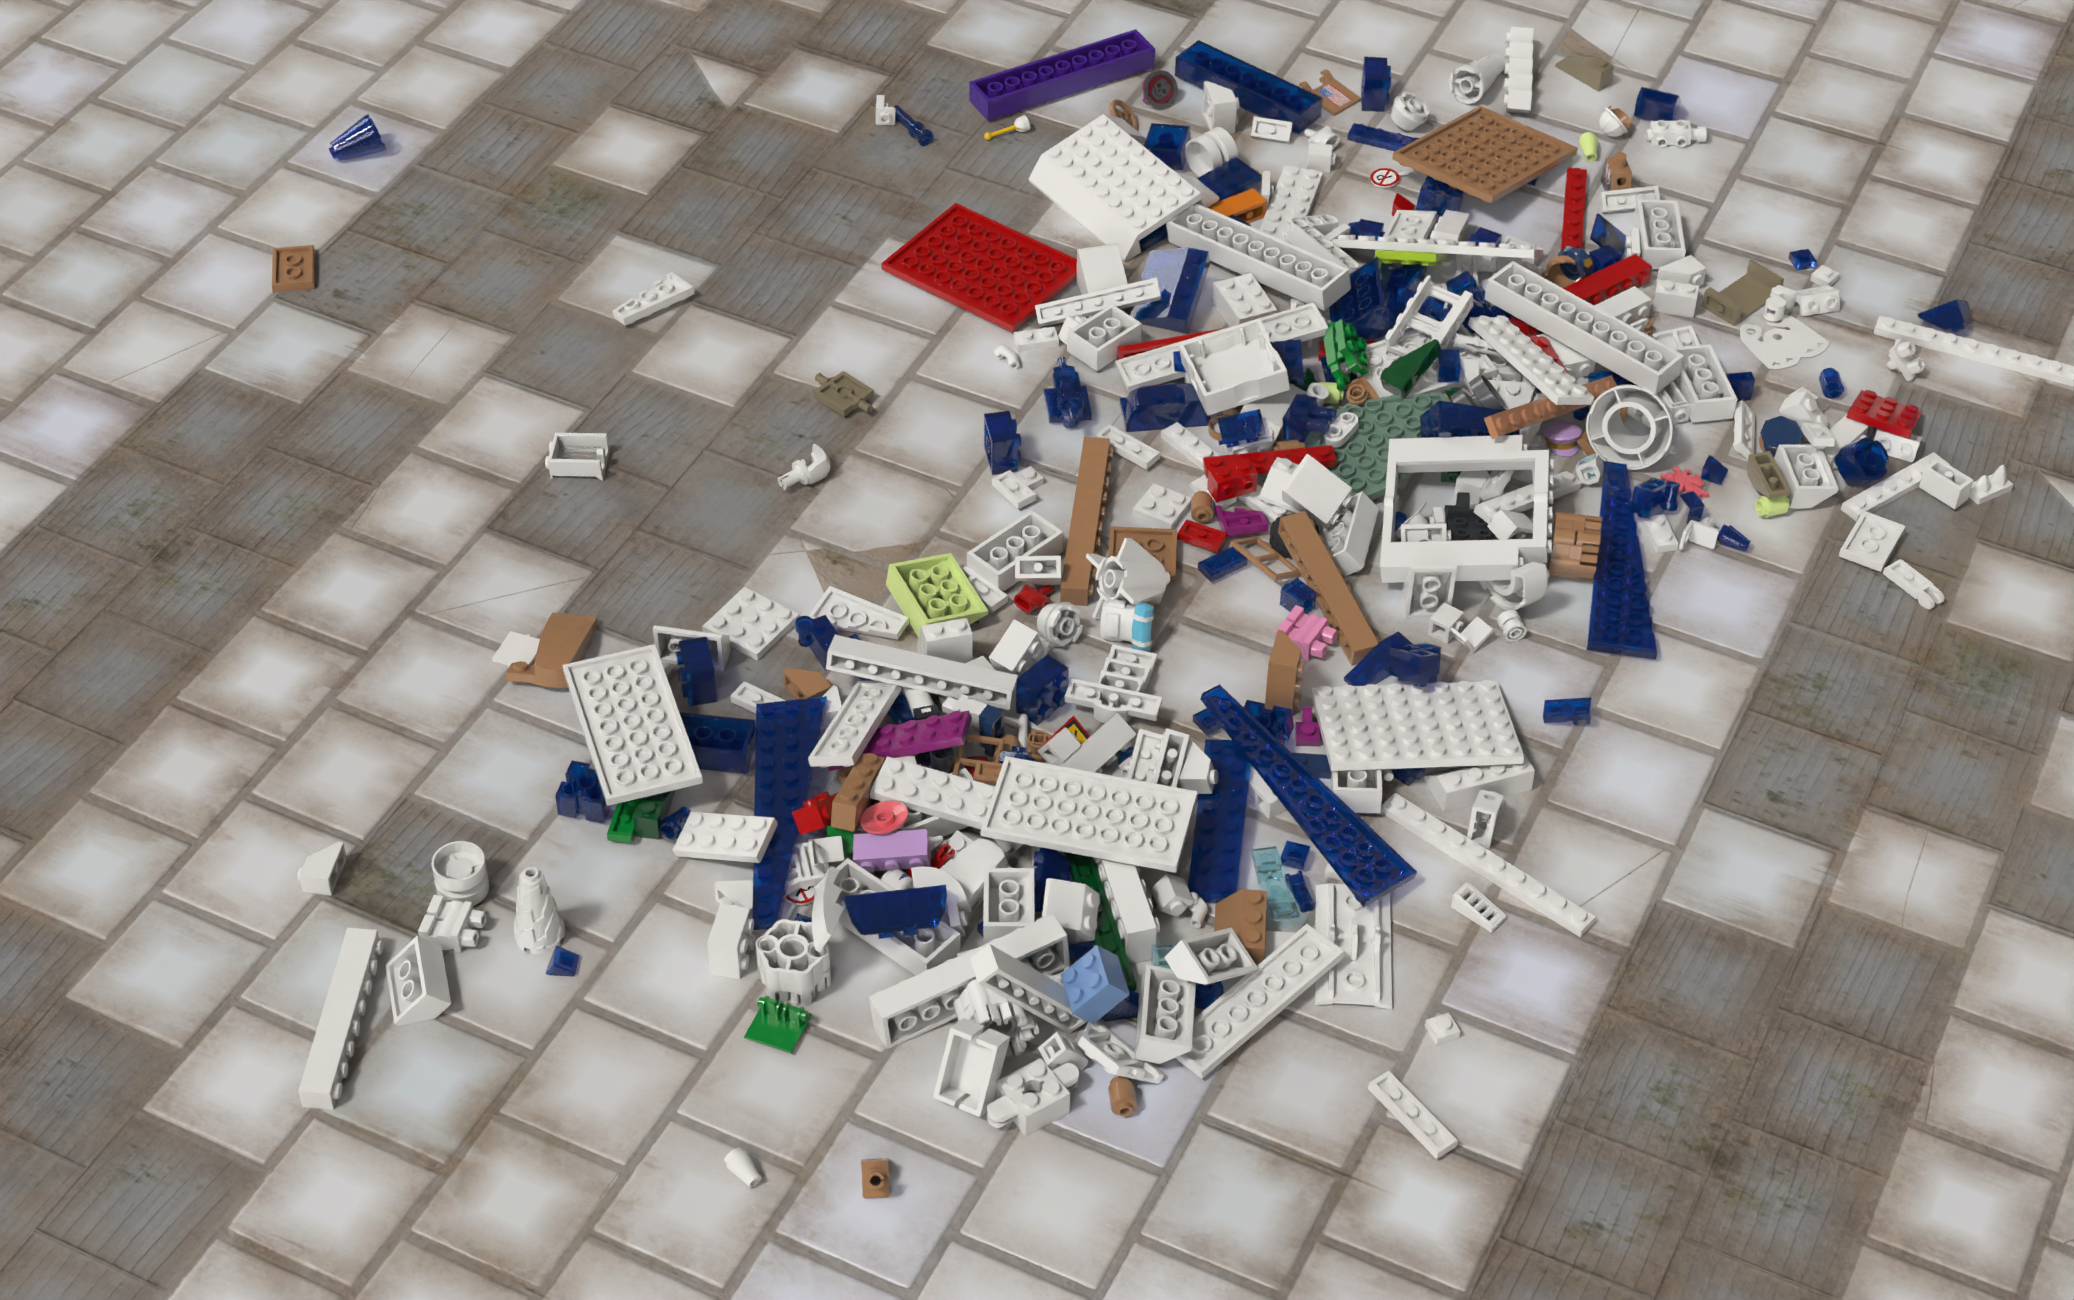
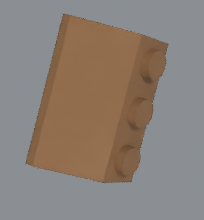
M1278 630L1268 663L1264 711L1292 717L1294 707L1299 708L1301 694H1297V691L1300 692L1303 678H1300L1299 675L1303 673L1304 661H1300L1301 650L1283 630Z
M1241 889L1215 904L1214 932L1232 928L1257 966L1264 960L1267 891Z

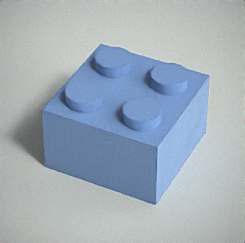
M1098 945L1061 974L1072 1014L1092 1024L1130 995L1118 956Z

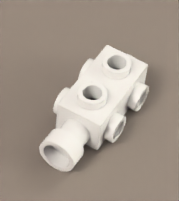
M1690 120L1650 121V129H1646V141H1650L1651 146L1657 145L1660 148L1667 145L1685 147L1690 145L1691 140L1706 142L1707 137L1706 126L1691 128Z

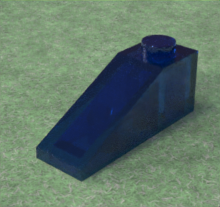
M1399 631L1380 641L1344 677V681L1352 686H1366L1381 682L1411 664L1414 644Z

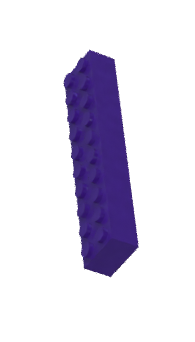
M1136 29L970 81L969 101L987 121L994 120L1154 68L1155 48Z

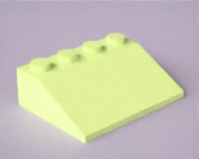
M951 553L889 564L886 586L903 614L909 618V623L918 637L923 625L967 618L970 625L988 615V609Z

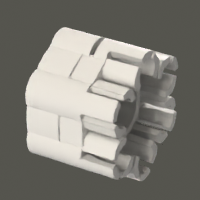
M782 919L777 921L773 927L757 939L758 978L766 985L767 996L770 999L777 1000L776 992H779V1001L787 1002L790 992L791 1002L798 1005L800 995L801 1007L812 1004V1000L816 996L815 991L825 990V982L827 987L831 985L830 948L826 943L821 952L815 950L812 922Z
M977 979L971 981L960 997L954 1002L958 1021L966 1018L983 1025V1031L990 1028L1010 1036L1009 1042H1011L1015 1056L1024 1053V1049L1027 1046L1026 1041L1035 1037L1034 1034H1039L1035 1014L980 985ZM1008 1044L1006 1056L1011 1057L1012 1051L1010 1044Z

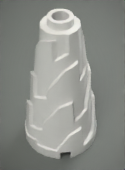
M1493 54L1456 68L1449 78L1451 93L1455 92L1457 95L1455 98L1465 104L1475 103L1480 100L1484 93L1492 86L1491 84L1497 79V76L1505 69L1506 61L1504 57L1500 54Z
M528 867L519 875L514 936L518 947L523 951L526 948L530 950V954H547L561 946L560 941L562 938L565 939L566 934L565 924L558 912L556 902L551 894L550 887L547 886L543 872L536 867Z

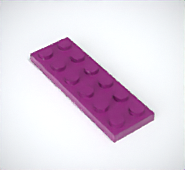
M969 710L963 712L954 711L948 715H934L923 720H909L903 724L886 725L875 731L862 753H872L876 756L884 757L886 760L887 756L898 758L964 745L972 716ZM843 766L828 767L829 771L848 768Z

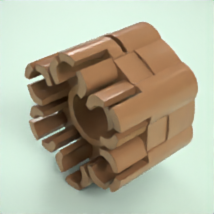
M1556 511L1553 536L1551 538L1552 553H1549L1548 562L1550 576L1593 581L1596 571L1595 564H1597L1598 557L1595 553L1598 554L1599 546L1597 545H1600L1602 517Z

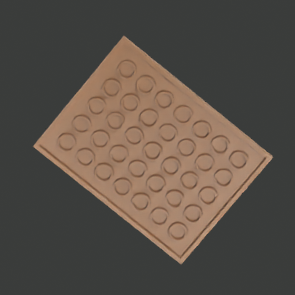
M1479 106L1393 152L1392 160L1399 162L1402 166L1415 169L1418 173L1426 174L1436 181H1442L1451 188L1460 189L1467 195L1480 198L1485 203L1492 204L1575 156L1578 147Z

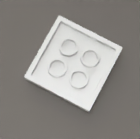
M743 587L702 626L703 632L729 635L730 647L758 661L799 621V614Z

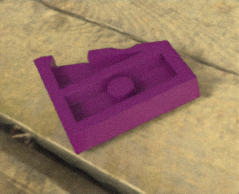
M1215 505V515L1222 531L1226 532L1227 536L1235 537L1243 534H1257L1268 531V522L1263 511L1235 508L1234 512L1223 511L1222 506Z

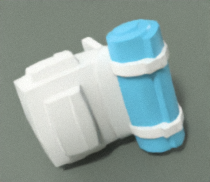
M1122 600L1104 601L1100 620L1101 637L1109 641L1122 642V640L1132 643V649L1150 652L1154 607L1147 603H1139L1134 606L1126 604V601Z

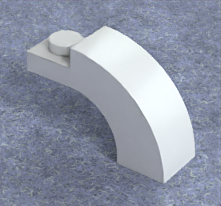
M924 866L911 868L914 890L919 900L935 899L945 903L948 908L950 927L959 932L960 937L966 936L964 926L968 925L966 913L972 912L959 882L949 873L937 868Z

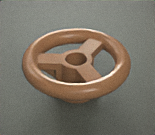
M1113 100L1110 103L1111 116L1122 118L1129 125L1128 120L1130 118L1132 127L1137 130V120L1130 107L1121 100ZM1116 105L1123 108L1124 111H1120L1117 108H1115Z

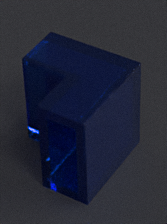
M1752 372L1725 374L1737 397V401L1751 400L1755 383Z

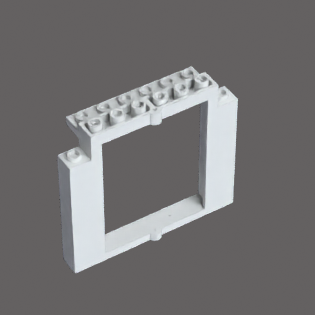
M1502 435L1491 439V436L1389 439L1380 558L1382 583L1404 582L1410 566L1456 565L1455 581L1511 580L1510 571L1523 566L1524 563H1548V553H1552V539L1548 540V537L1553 536L1552 523H1549V520H1553V507H1549V504H1553V491H1550V488H1554V475H1550V472H1554V459H1550L1549 450H1528V445L1523 444V435ZM1532 469L1534 485L1533 539L1394 542L1399 473Z

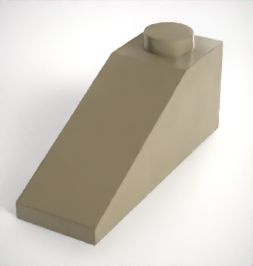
M1568 56L1555 65L1556 68L1598 92L1611 85L1614 65L1600 57Z
M1770 451L1749 455L1747 475L1754 489L1768 498L1791 495V490Z

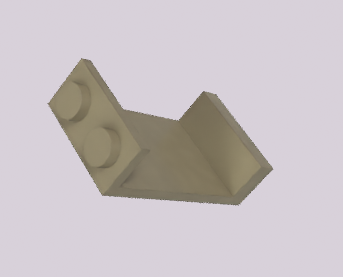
M1750 260L1746 275L1720 292L1711 287L1705 290L1702 307L1735 326L1765 306L1766 300L1770 298L1772 288L1777 285L1783 286L1784 278L1759 263Z

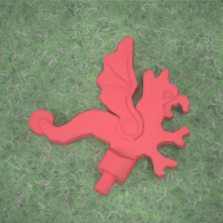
M1674 467L1673 472L1676 474L1667 472L1666 475H1660V478L1665 479V482H1675V486L1669 488L1667 492L1669 500H1675L1676 496L1673 493L1681 492L1683 487L1690 496L1707 498L1709 496V493L1700 489L1704 486V482L1701 481L1698 474H1694L1695 477L1687 475L1690 474V469H1684V472L1681 473L1679 471L1680 467Z

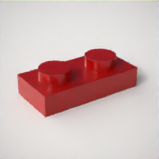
M1186 519L1177 533V540L1218 553L1227 540V533Z

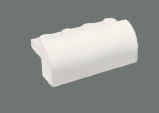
M1166 728L1163 735L1139 729L1126 778L1176 787L1190 735Z

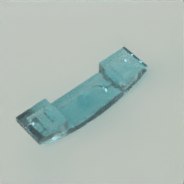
M1276 846L1252 849L1260 890L1267 891L1266 908L1274 921L1300 918L1294 897L1291 898L1281 871L1282 862Z

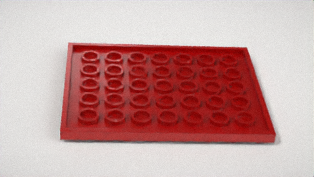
M957 203L953 204L881 263L882 270L1010 332H1015L1036 313L1035 305L1048 303L1077 278L1076 258Z

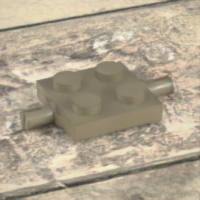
M845 371L831 378H827L821 373L816 374L815 380L822 385L813 391L815 399L843 417L857 408L864 410L866 413L872 411L873 406L868 404L867 401L874 397V390Z

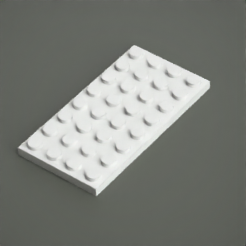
M655 644L563 665V672L607 806L703 783L699 766Z
M1005 756L981 827V836L1176 873L1196 804L1197 791Z

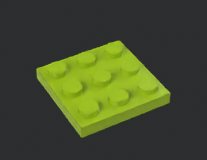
M1375 250V258L1381 259L1380 263L1401 262V264L1434 266L1442 265V261H1448V253Z

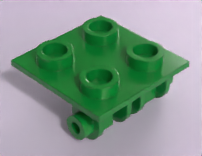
M769 996L760 997L757 1003L760 1009L744 1038L792 1053L811 1019L812 1013L805 1011L804 1007L792 1006L788 1002L784 1005L782 1000L777 1002V1000L770 999Z

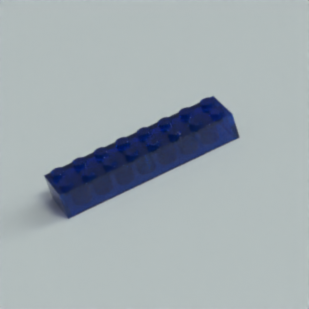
M1200 40L1196 41L1175 58L1176 77L1203 90L1204 82L1206 81L1231 89L1234 96L1238 97L1239 107L1262 118L1292 122V132L1300 134L1321 117L1323 97Z

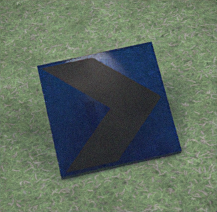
M1599 213L1596 214L1590 239L1618 262L1621 261L1625 251L1626 235Z

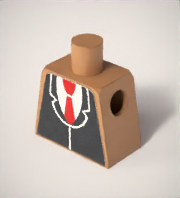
M1617 152L1614 157L1605 159L1600 179L1605 191L1631 188L1632 171L1626 159L1627 155L1623 152Z

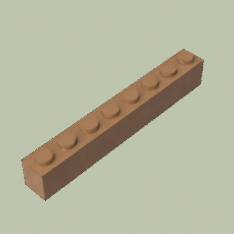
M1305 511L1280 517L1278 533L1324 617L1328 619L1329 626L1337 630V641L1351 666L1377 659L1378 650L1381 647L1378 636L1373 634L1369 620L1363 616L1359 602L1354 600L1350 586L1344 582L1342 572L1334 564L1331 552H1328L1325 548L1324 540L1315 530L1313 520L1309 519Z

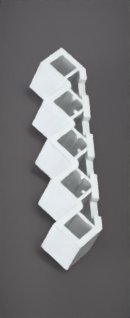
M1511 27L1510 32H1506L1505 43H1509V45L1505 49V59H1508V63L1505 62L1504 74H1507V78L1504 80V90H1507V94H1504L1503 106H1506V111L1529 113L1531 110L1534 28Z

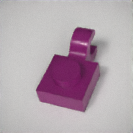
M1302 706L1301 722H1295L1296 746L1320 747V728L1318 722H1312V706Z

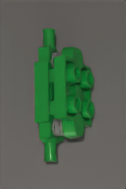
M1341 319L1337 322H1330L1328 324L1329 328L1326 330V336H1324L1327 366L1331 369V373L1335 378L1338 391L1346 389L1345 384L1350 382L1351 371L1354 374L1359 372L1361 375L1369 373L1368 363L1370 362L1366 352L1368 346L1364 338H1359L1356 328L1350 322L1345 323Z

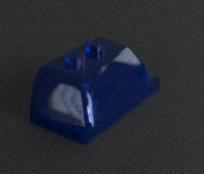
M1192 383L1143 386L1132 390L1127 397L1120 398V409L1126 432L1162 430L1176 422L1184 428L1209 426L1211 419L1210 415L1207 416Z
M946 885L850 895L839 897V905L845 907L850 923L860 935L878 934L879 939L894 937L893 932L903 931L904 936L918 935L919 929L933 928L939 925L945 913L947 890Z

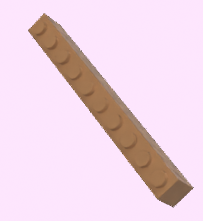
M1084 436L1062 575L1060 602L1087 606L1088 598L1093 597L1094 584H1091V581L1095 582L1096 568H1093L1094 565L1086 558L1087 553L1099 555L1095 550L1100 551L1101 537H1098V535H1102L1103 522H1100V520H1104L1105 507H1102V505L1107 503V492H1104V490L1109 489V477H1106V475H1111L1112 462L1108 461H1113L1114 448H1110V439Z

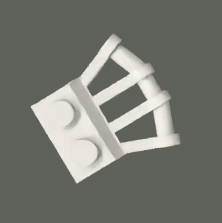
M808 842L795 845L769 843L761 862L757 865L759 873L762 874L760 877L761 885L769 890L774 902H781L785 899L786 895L799 888L808 890L809 886L817 885L829 870L828 863L811 866ZM775 855H782V856H784V857H778V858H773V859H772V857H774ZM791 866H795V867H796V868H791V869H785V870H780V871H774V872H772V870H775V869H781V868H786V867H791ZM791 880L779 887L776 884L777 882Z

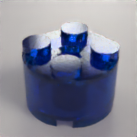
M1866 437L1844 445L1838 455L1835 456L1834 462L1848 486H1861L1881 479L1887 473L1886 463L1889 462V457L1885 447L1879 441H1873Z

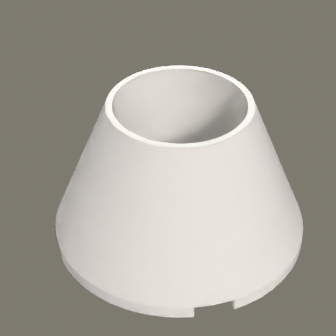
M1619 385L1606 390L1593 402L1587 415L1586 431L1593 450L1601 459L1607 460L1620 469L1639 470L1653 465L1667 452L1673 437V420L1666 404L1652 391L1637 385ZM1623 407H1633L1643 412L1650 422V434L1639 435L1629 431L1622 423L1620 409Z

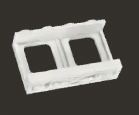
M1428 275L1424 282L1419 283L1414 297L1408 300L1403 314L1400 313L1393 329L1387 332L1385 340L1387 341L1388 351L1400 356L1412 352L1399 346L1397 343L1407 328H1413L1431 336V341L1434 339L1439 341L1442 352L1429 367L1433 369L1474 306L1473 294L1464 291L1462 296L1432 285L1431 276ZM1427 297H1435L1453 306L1442 322L1418 313Z

